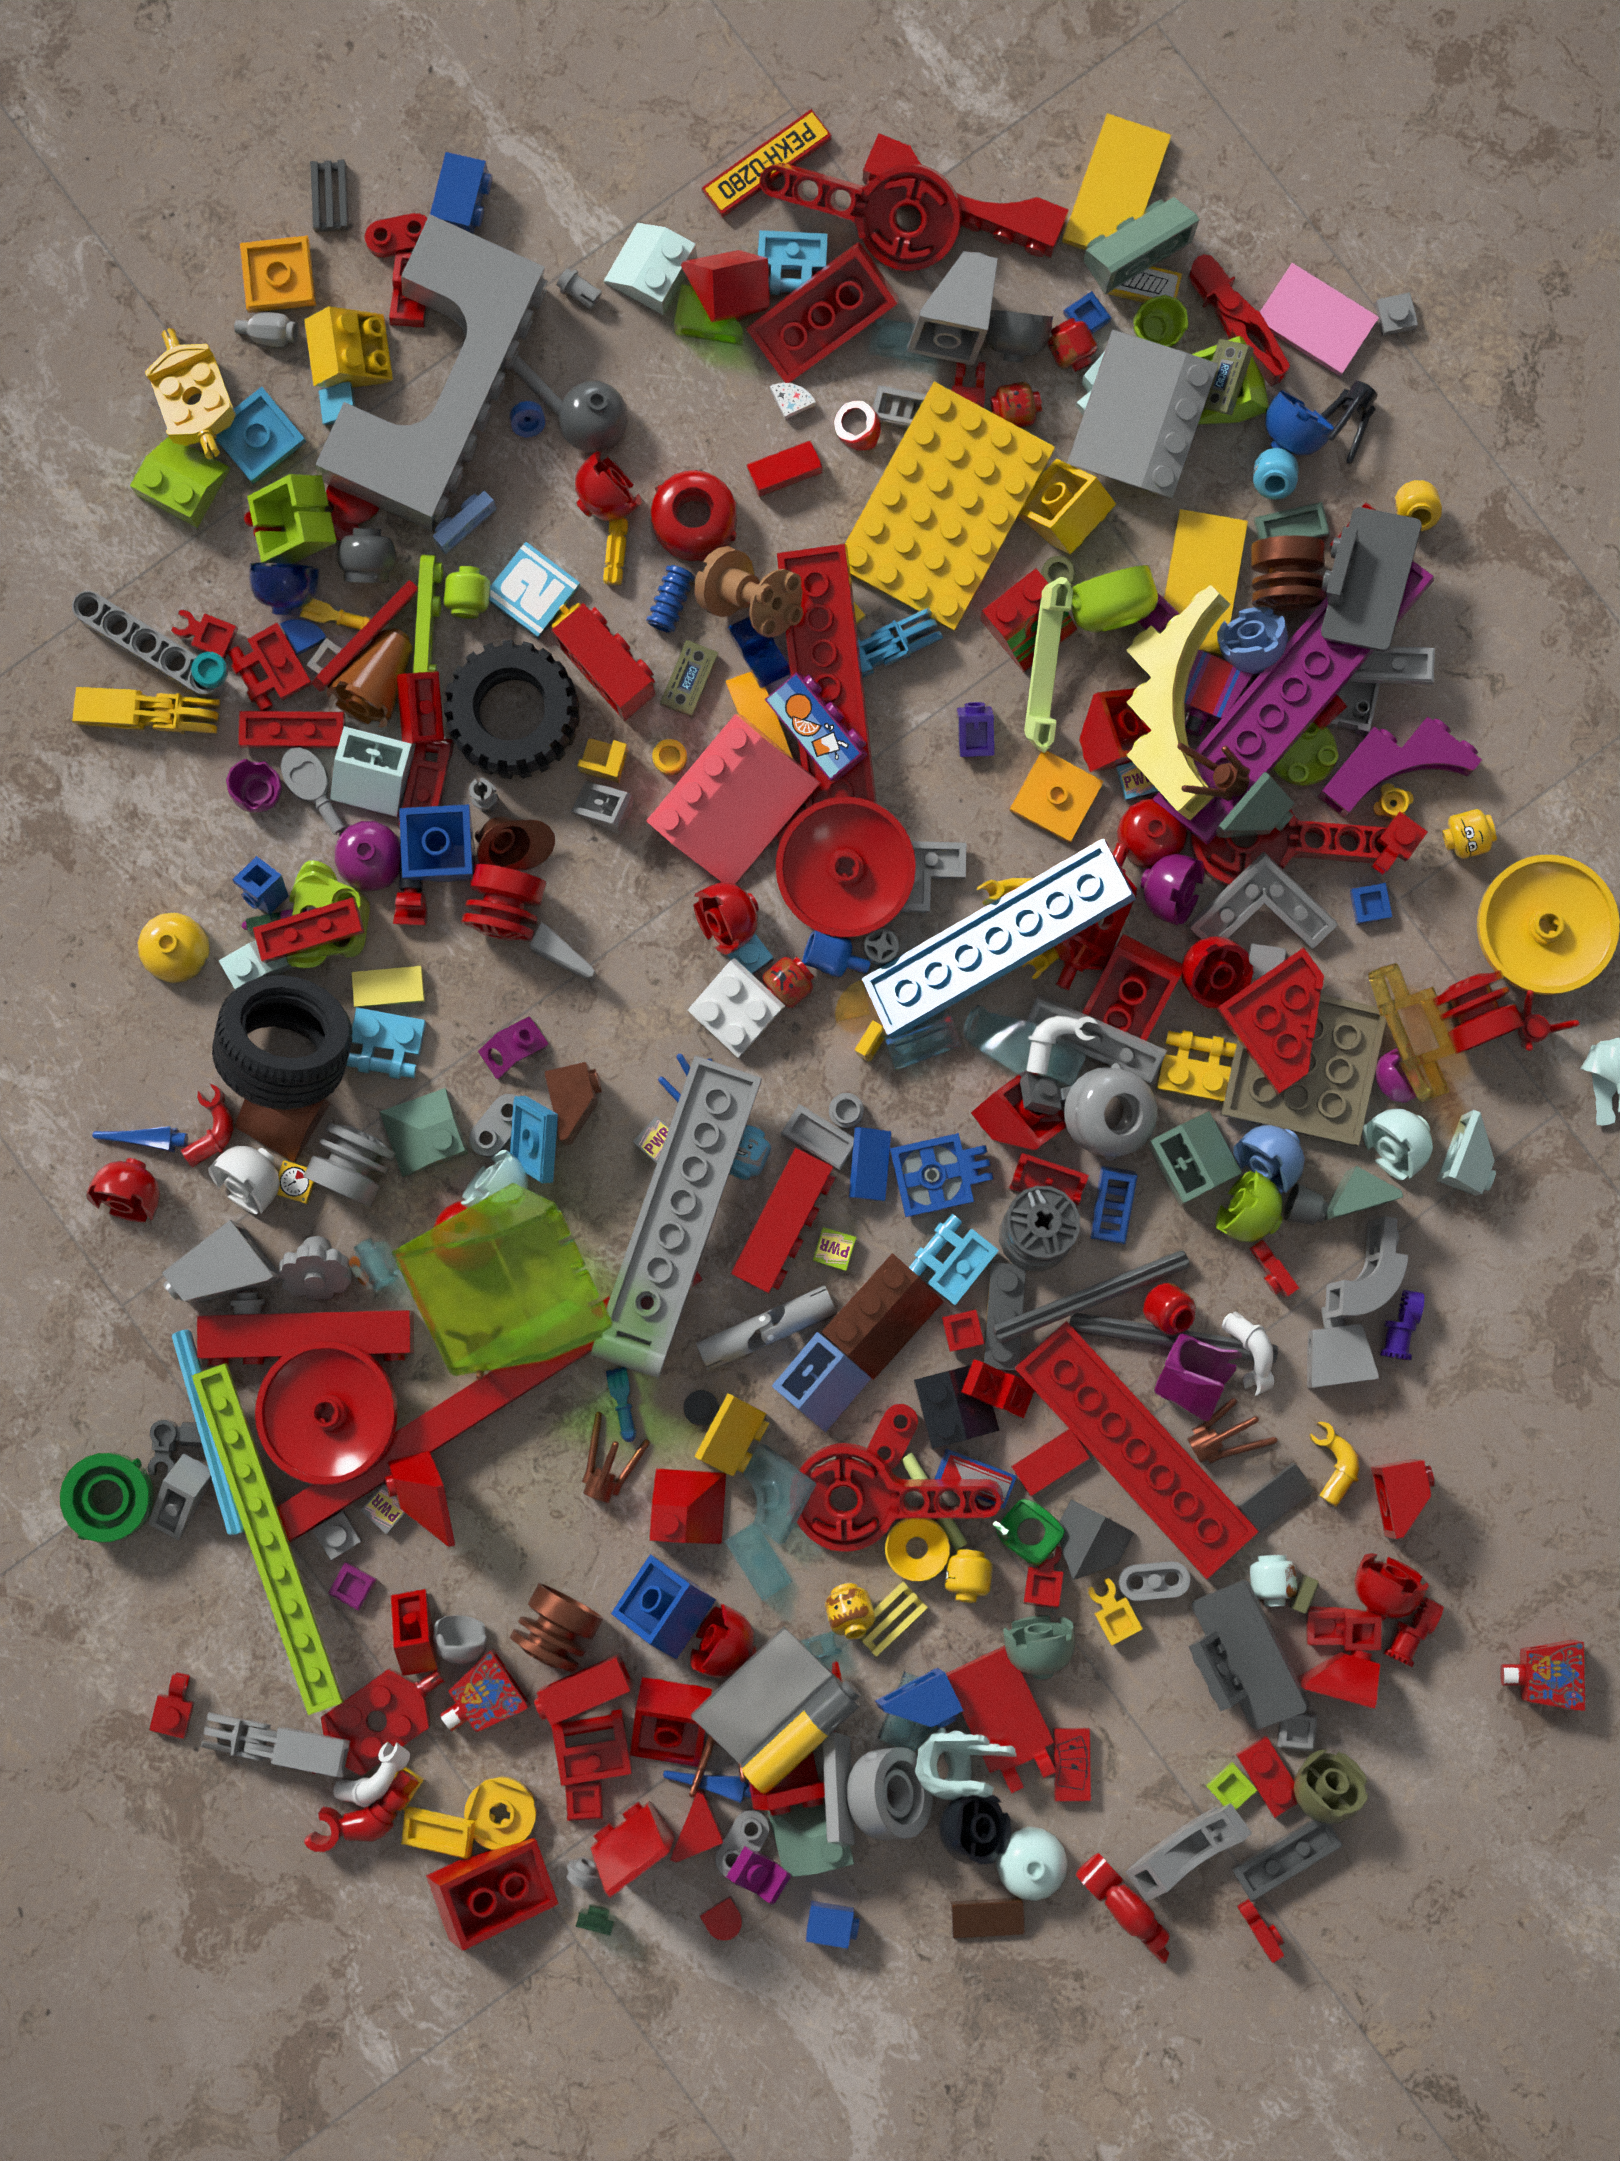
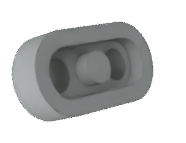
M504 1094L498 1097L471 1130L469 1142L477 1154L483 1157H493L496 1153L503 1150L511 1140L512 1117H504L502 1111L507 1105L513 1106L516 1095ZM489 1132L493 1135V1141L489 1145L481 1143L480 1138L483 1133Z
M1175 1561L1134 1564L1122 1570L1119 1575L1118 1585L1121 1593L1134 1601L1173 1598L1181 1596L1187 1591L1190 1585V1574L1185 1566ZM1169 1572H1174L1178 1578L1176 1584L1172 1586L1167 1585L1165 1582V1576ZM1135 1575L1140 1576L1142 1579V1585L1138 1589L1131 1588L1129 1583L1131 1577Z
M748 1809L737 1816L725 1836L724 1842L716 1852L715 1864L722 1875L727 1876L732 1867L726 1862V1857L729 1854L733 1853L739 1856L744 1846L759 1852L769 1834V1821L765 1814L759 1810ZM747 1823H755L758 1826V1832L754 1835L747 1834L744 1829Z

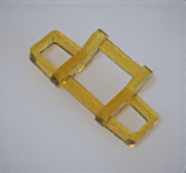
M1397 963L1382 966L1369 972L1368 977L1381 1017L1385 1016L1403 1060L1400 1062V1065L1417 1098L1423 1103L1449 1093V1087L1437 1060L1453 1055L1455 1051L1447 1035L1448 1031L1445 1023L1439 1017L1441 1013L1438 1007L1435 1008L1432 999L1437 997L1434 987L1410 995ZM1384 975H1386L1389 981L1395 1000L1391 999ZM1421 1003L1439 1048L1415 1055L1398 1012ZM1423 1066L1433 1091L1430 1089L1419 1067Z

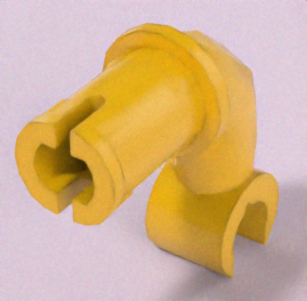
M1318 1422L1317 1424L1327 1432L1326 1439L1319 1440L1312 1434H1309L1311 1441L1317 1446L1328 1447L1338 1460L1337 1464L1333 1466L1336 1470L1319 1496L1337 1507L1352 1483L1359 1481L1357 1478L1360 1469L1359 1459L1353 1446L1344 1438L1335 1434L1333 1427L1329 1423Z

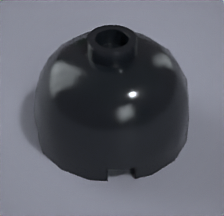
M961 1796L952 1800L947 1805L941 1815L939 1831L944 1848L954 1859L969 1865L993 1864L997 1861L995 1859L999 1854L1006 1852L1011 1838V1820L1008 1812L1003 1813L1001 1806L998 1804L1002 1802L997 1796Z

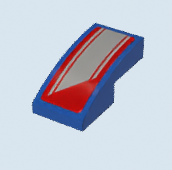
M945 1449L934 1479L994 1480L1002 1488L1003 1499L1001 1508L1005 1509L1017 1476L952 1450ZM981 1491L976 1495L977 1499L994 1504L996 1502L994 1494L990 1491Z

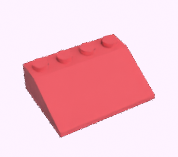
M735 714L646 822L718 880L736 885L821 782L743 715Z

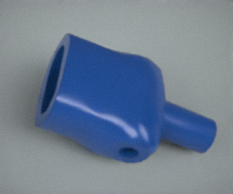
M816 930L811 933L802 959L805 965L837 978L843 976L847 968L866 974L870 967L869 960L851 955L852 943L850 940L827 935Z

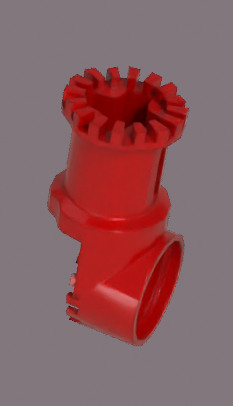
M1424 1597L1422 1600L1424 1604L1420 1603L1419 1605L1422 1608H1417L1416 1611L1418 1612L1414 1614L1415 1618L1412 1620L1411 1627L1398 1621L1396 1625L1398 1628L1397 1634L1390 1648H1385L1383 1653L1410 1667L1414 1665L1412 1659L1420 1641L1425 1640L1427 1635L1435 1630L1444 1609L1442 1604L1427 1597Z

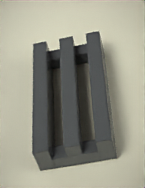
M345 159L334 163L331 160H324V163L310 161L314 231L349 230L347 167ZM338 171L340 222H334L332 172ZM319 172H325L326 223H321Z

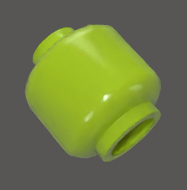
M460 566L459 572L450 573L446 578L445 607L451 610L452 616L458 618H479V614L484 613L489 606L490 580L481 575L480 569L477 567Z

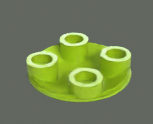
M1313 722L1273 768L1274 771L1282 779L1295 785H1313L1322 781L1331 773L1338 759L1335 738L1327 727L1321 731Z

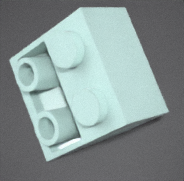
M344 726L334 760L330 800L398 818L399 808H401L408 783L414 747L407 742Z

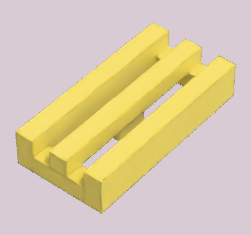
M904 1581L873 1609L875 1618L902 1592L908 1597L868 1635L865 1634L859 1638L876 1657L928 1608ZM913 1602L917 1607L876 1646L872 1641Z

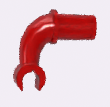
M210 1084L215 1092L212 1102L206 1101L204 1095L199 1091L197 1095L199 1103L211 1111L213 1127L206 1130L207 1134L181 1149L184 1158L192 1168L217 1152L220 1154L224 1153L223 1149L229 1143L233 1133V1119L224 1104V1093L213 1084Z

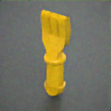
M310 597L304 598L302 611L299 615L304 619L325 624L335 621L337 626L343 625L357 630H361L371 620L367 616L362 617L344 612L343 609L336 611L330 604Z

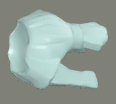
M1620 1038L1600 1041L1597 1045H1592L1587 1059L1580 1068L1592 1073L1596 1097V1123L1601 1126L1615 1123L1616 1116L1612 1110V1097L1616 1091L1619 1094L1618 1112L1620 1113Z
M939 1728L918 1748L915 1773L926 1791L944 1800H955L961 1796L967 1797L971 1795L988 1797L992 1795L994 1787L986 1783L971 1781L970 1755L1016 1757V1752L1013 1746L989 1744L988 1738L983 1735H964L961 1731L956 1730L946 1733L945 1728ZM941 1753H944L945 1761L949 1766L946 1779L939 1777L937 1771V1761Z

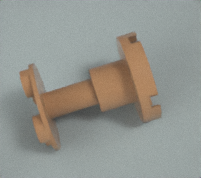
M728 546L717 548L710 553L703 561L707 564L704 571L698 570L695 578L694 592L697 603L701 608L707 610L708 613L719 617H726L734 614L741 608L750 607L749 616L752 627L758 634L768 638L782 634L791 625H797L802 619L801 577L796 573L785 569L773 570L760 581L754 575L753 564L747 554Z

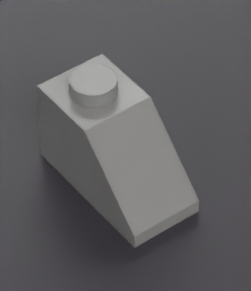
M183 1453L162 1482L148 1524L179 1541L207 1492L211 1481L209 1467Z

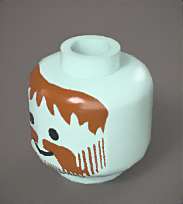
M1287 1555L1258 1556V1562L1250 1566L1252 1589L1257 1599H1264V1606H1286L1285 1599L1292 1598L1297 1594L1296 1565L1292 1561H1287Z

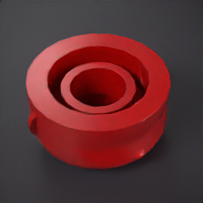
M688 470L674 474L664 481L662 485L655 487L656 494L651 505L652 527L660 545L671 555L686 561H704L717 548L726 547L731 541L736 540L738 522L736 502L728 486L718 477L705 471ZM690 501H698L704 503L709 508L711 515L705 525L698 528H689L683 526L678 520L680 508Z

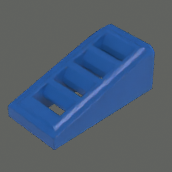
M1101 1166L1090 1235L1091 1239L1126 1243L1138 1177L1135 1171ZM1108 1180L1126 1182V1188L1108 1185ZM1106 1193L1124 1196V1202L1105 1199ZM1103 1208L1121 1210L1122 1215L1104 1214ZM1101 1222L1120 1224V1229L1118 1231L1100 1228Z

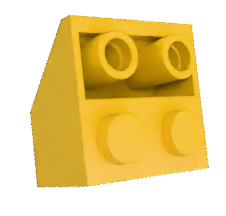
M329 306L304 320L314 386L328 388L350 381L353 388L393 381L384 314Z

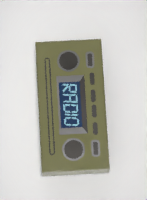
M1219 339L1212 362L1217 363L1218 367L1203 409L1232 416L1254 348L1246 344Z
M686 640L660 705L692 718L718 658V652Z

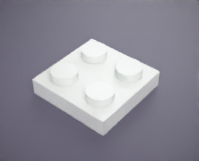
M734 958L716 976L690 1006L688 1011L739 1058L781 1012L785 1005Z

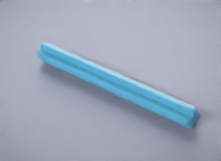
M188 1329L181 1330L172 1334V1340L226 1531L229 1535H237L245 1531L191 1376L202 1372L200 1360L197 1358V1350L192 1332Z

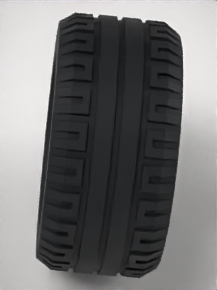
M284 975L264 976L236 988L223 1002L219 1011L212 1044L213 1062L222 1080L235 1093L249 1102L271 1109H300L322 1101L339 1086L345 1073L352 1045V1025L342 1005L326 989L298 977ZM268 1027L290 1029L307 1037L315 1045L317 1051L308 1056L296 1058L276 1056L258 1048L249 1039L248 1034L256 1029Z

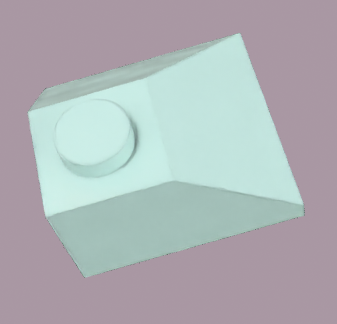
M1472 1110L1460 1117L1437 1178L1438 1182L1475 1196L1483 1194L1484 1190L1489 1191L1496 1175V1171L1492 1170L1495 1160L1481 1112Z

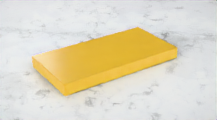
M1107 113L1062 243L1086 250L1088 249L1087 245L1096 237L1103 234L1105 237H1108L1117 231L1116 227L1130 217H1134L1136 220L1143 216L1171 135Z
M1180 509L1164 599L1181 614L1191 604L1193 597L1198 592L1212 585L1231 605L1214 623L1199 650L1214 656L1223 657L1218 644L1217 632L1224 621H1226L1227 625L1231 622L1248 521Z

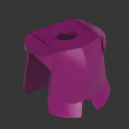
M1182 1333L1177 1337L1168 1354L1154 1392L1203 1421H1209L1224 1390V1385L1237 1369L1236 1365L1227 1362L1231 1359L1242 1358L1241 1351L1221 1349Z

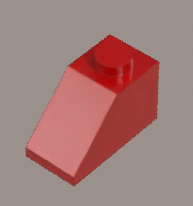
M426 1589L391 1595L393 1648L402 1676L438 1670L437 1653L433 1646L434 1630Z

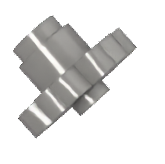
M314 1236L307 1238L303 1245L297 1248L296 1253H285L279 1263V1277L282 1278V1287L293 1296L306 1295L308 1299L313 1301L320 1299L328 1300L333 1297L334 1292H345L347 1286L351 1283L352 1270L348 1267V1257L341 1254L339 1250L333 1249L330 1241L323 1237Z

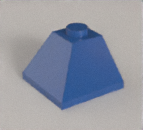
M469 804L399 808L403 879L435 882L472 880L476 860Z

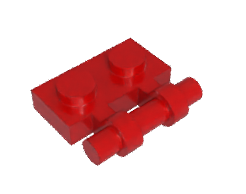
M278 623L247 639L253 652L246 656L240 646L234 647L227 652L233 662L231 667L236 676H241L248 689L246 692L252 703H256L260 711H268L273 707L267 696L270 692L276 690L281 700L284 701L312 685L310 678ZM260 663L269 677L262 682H259L253 671L254 666Z

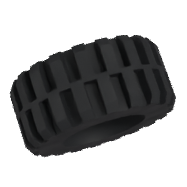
M503 640L502 646L494 647L493 643L484 645L485 651L478 655L473 651L465 657L467 663L463 667L457 666L452 673L454 676L453 682L447 685L445 691L447 702L444 703V714L447 718L446 724L450 735L465 758L472 765L476 764L483 772L489 775L496 773L505 779H512V775H520L523 779L532 777L531 772L539 769L543 773L550 769L549 764L555 759L559 762L566 755L565 748L568 745L572 746L576 737L574 732L576 727H579L580 715L578 712V696L572 679L560 661H556L552 654L544 648L541 650L536 649L533 643L523 641L522 645H515L513 640ZM510 680L528 682L539 690L544 699L545 713L542 722L536 730L521 739L502 740L494 737L485 729L481 722L480 705L483 698L494 686Z

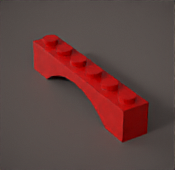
M878 133L863 168L862 182L868 185L875 177L898 165L922 164L917 159L910 145ZM904 176L897 179H891L888 182L892 180H899L902 178H913V176ZM930 181L928 182V183L932 184L941 194H943V195L945 196V194L942 193L937 186H935V185H934L932 182H930ZM957 193L962 208V225L965 228L975 232H979L981 229L993 234L994 239L1001 243L1012 244L1013 242L1023 246L1025 251L1033 256L1043 257L1045 255L1050 258L1052 257L1067 222L1069 209L1039 197L1020 202L993 203L979 201Z

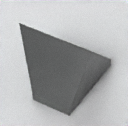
M1071 1499L1059 1522L1065 1532L1063 1539L1060 1541V1546L1073 1581L1117 1565L1134 1532Z

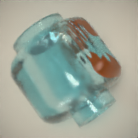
M368 1238L353 1247L356 1254L350 1258L349 1267L363 1289H373L374 1292H378L399 1279L397 1273L401 1269V1263L387 1241L383 1240L374 1243L372 1238Z

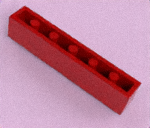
M411 1310L197 1316V1358L207 1359V1366L225 1363L229 1365V1358H243V1365L264 1364V1357H278L279 1360L283 1355L299 1346L319 1341L350 1344L369 1355L384 1354V1361H405V1354H414V1311Z

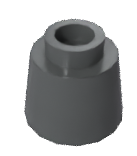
M1296 1183L1287 1198L1284 1219L1309 1225H1315L1317 1221L1323 1222L1328 1211V1202L1324 1201L1323 1195Z

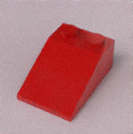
M1122 934L1082 1013L1147 1041L1180 979L1182 964Z
M535 1838L471 1856L468 1859L458 1860L426 1875L448 1939L462 1951L559 1904Z

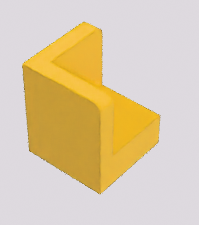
M588 739L582 760L579 759L577 764L579 772L619 783L629 751L627 744L613 740L612 744L595 739Z

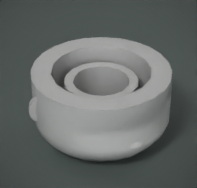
M1114 1063L1111 1068H1096L1088 1071L1078 1078L1066 1097L1064 1107L1065 1123L1073 1140L1081 1148L1091 1153L1104 1155L1108 1161L1115 1160L1118 1156L1130 1154L1141 1148L1151 1137L1158 1116L1157 1102L1149 1085L1138 1075L1123 1070V1067L1117 1063ZM1116 1096L1123 1105V1116L1118 1125L1108 1128L1104 1113L1108 1102Z
M904 1747L877 1749L861 1756L853 1766L847 1782L848 1809L852 1819L865 1835L873 1839L886 1841L909 1839L917 1836L928 1823L932 1810L933 1795L926 1791L918 1780L915 1773L918 1755L914 1751Z

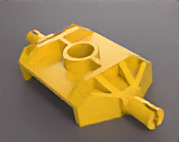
M169 328L167 329L169 335H167L165 330L161 333L167 350L145 371V374L154 389L167 426L166 433L171 441L184 446L200 442L205 457L213 459L212 453H214L215 457L220 454L214 440L217 438L216 435L230 427L236 416L215 356L208 344L180 345L175 329ZM202 394L198 403L187 405L192 395Z

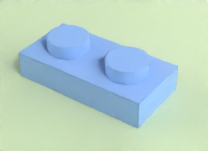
M485 491L478 496L476 494L471 495L461 505L462 510L454 518L447 517L436 527V534L433 535L436 545L445 555L496 510L494 500Z

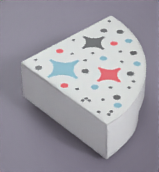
M778 383L770 386V391L785 420L816 405L812 395L798 385Z

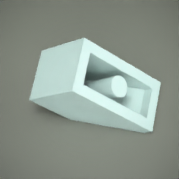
M256 941L246 944L219 960L235 989L251 980L264 976L279 975L293 967L287 963L286 957L268 963L262 962Z

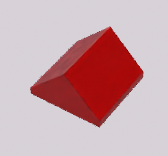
M735 250L683 261L681 264L711 322L767 311L770 307L768 258Z

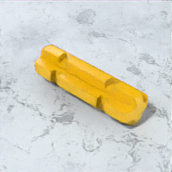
M625 518L612 522L609 521L608 531L610 535L607 537L605 565L607 567L604 568L603 574L604 583L615 586L622 583L623 570L621 567H624L626 537L624 535H627L628 521Z

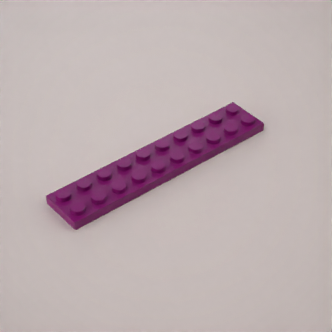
M1414 561L1412 562L1397 623L1434 581V576ZM1327 597L1287 642L1285 651L1280 659L1262 671L1195 749V751L1209 760L1221 765L1231 763L1222 752V747L1227 746L1239 761L1251 770L1247 790L1240 796H1233L1230 801H1226L1221 797H1214L1191 820L1180 814L1160 791L1153 798V801L1165 808L1187 830L1206 845L1217 835L1216 830L1221 822L1264 772L1267 774L1271 772L1374 651L1327 641L1322 638L1321 628L1328 606ZM1194 760L1200 776L1208 787L1218 789L1213 780L1214 771Z

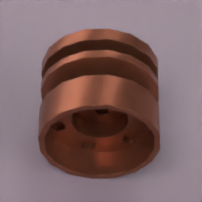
M1294 535L1269 537L1252 543L1251 569L1265 574L1252 580V588L1256 590L1252 594V605L1255 607H1269L1272 610L1283 612L1319 606L1325 599V591L1320 589L1322 588L1324 577L1311 572L1320 570L1325 565L1324 542L1315 537Z
M538 1583L528 1602V1605L539 1614L538 1619L534 1620L521 1616L518 1622L530 1630V1634L514 1629L509 1638L518 1644L526 1654L552 1668H560L574 1673L579 1663L568 1656L567 1652L583 1657L586 1651L574 1639L577 1635L593 1639L604 1617L570 1596L545 1584Z

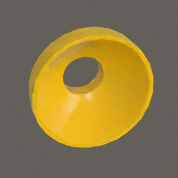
M905 1518L892 1527L885 1542V1554L890 1567L896 1574L910 1581H925L935 1577L943 1570L949 1558L950 1545L944 1529L929 1518ZM914 1537L924 1539L928 1546L927 1553L919 1559L910 1557L906 1552L908 1541Z

